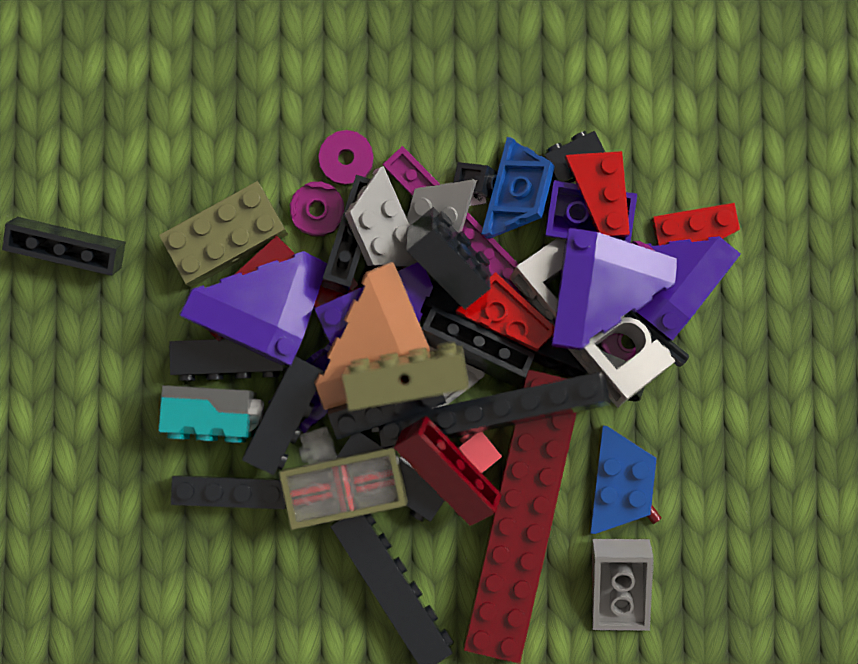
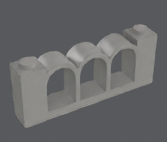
M560 238L555 239L516 266L509 277L529 303L552 325H555L557 299L546 285L561 276L566 239ZM624 316L621 317V323L607 333L603 334L600 331L589 339L590 344L582 350L569 349L589 374L600 372L605 376L609 398L617 408L675 362L670 351L661 345L657 339L651 343L650 333L644 324L639 320ZM614 333H622L632 339L636 347V354L616 370L596 345Z

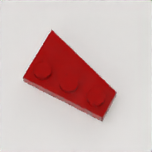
M496 272L490 277L491 289L466 309L460 306L456 310L457 315L536 352L554 333V325Z

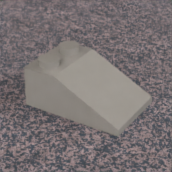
M593 539V630L650 631L653 553L650 539Z

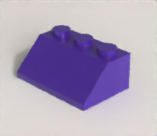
M553 181L546 214L545 236L566 239L569 228L597 232L586 208L587 205L576 184ZM626 192L630 235L628 237H617V239L630 243L637 194Z

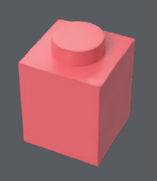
M483 432L464 435L459 439L462 444L458 448L481 473L502 457Z

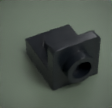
M458 162L453 183L471 179L477 180L473 194H481L486 198H491L497 172L488 165Z

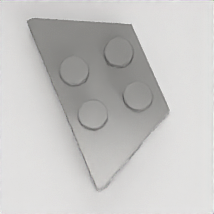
M384 166L377 168L372 173L374 176L367 186H363L357 195V200L345 212V216L368 266H383L393 262L395 267H408L417 263L407 251V234L410 225Z
M471 179L416 188L407 216L409 225H412L434 207L439 213L444 212L453 223L452 227L459 233L463 230L477 180Z

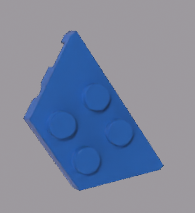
M511 137L506 139L481 233L486 239L493 238L542 218L555 168L549 160L538 156L533 150L520 145Z
M603 426L591 527L592 534L651 515L657 458L608 426Z

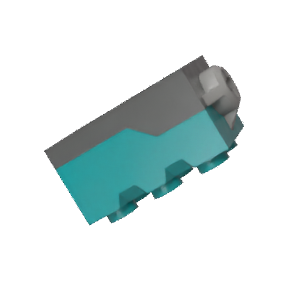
M162 386L159 432H167V438L190 439V434H196V440L218 441V436H225L224 442L246 443V437H252L254 429L262 421L264 402L261 399H256L257 393L252 391Z

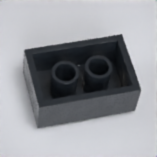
M432 207L408 227L407 251L466 309L491 289L490 262L481 251L476 252L470 246L471 241L462 231L458 233L452 227V221L444 212L439 213Z

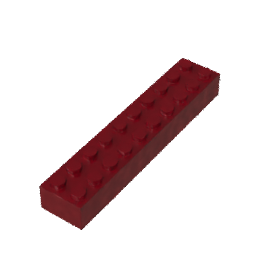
M528 370L523 380L522 389L566 380V378ZM577 412L513 425L498 490L502 496L496 513L492 516L463 643L464 651L521 664Z

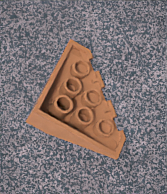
M393 262L365 273L361 282L365 287L359 300L352 301L344 318L348 324L342 337L335 338L327 355V358L331 359L324 375L319 373L314 384L324 410L347 404L342 375L346 368L352 364L351 361L360 358H369V362L380 360L381 355L388 353H397L398 357L409 355V350L426 347L427 351H430Z

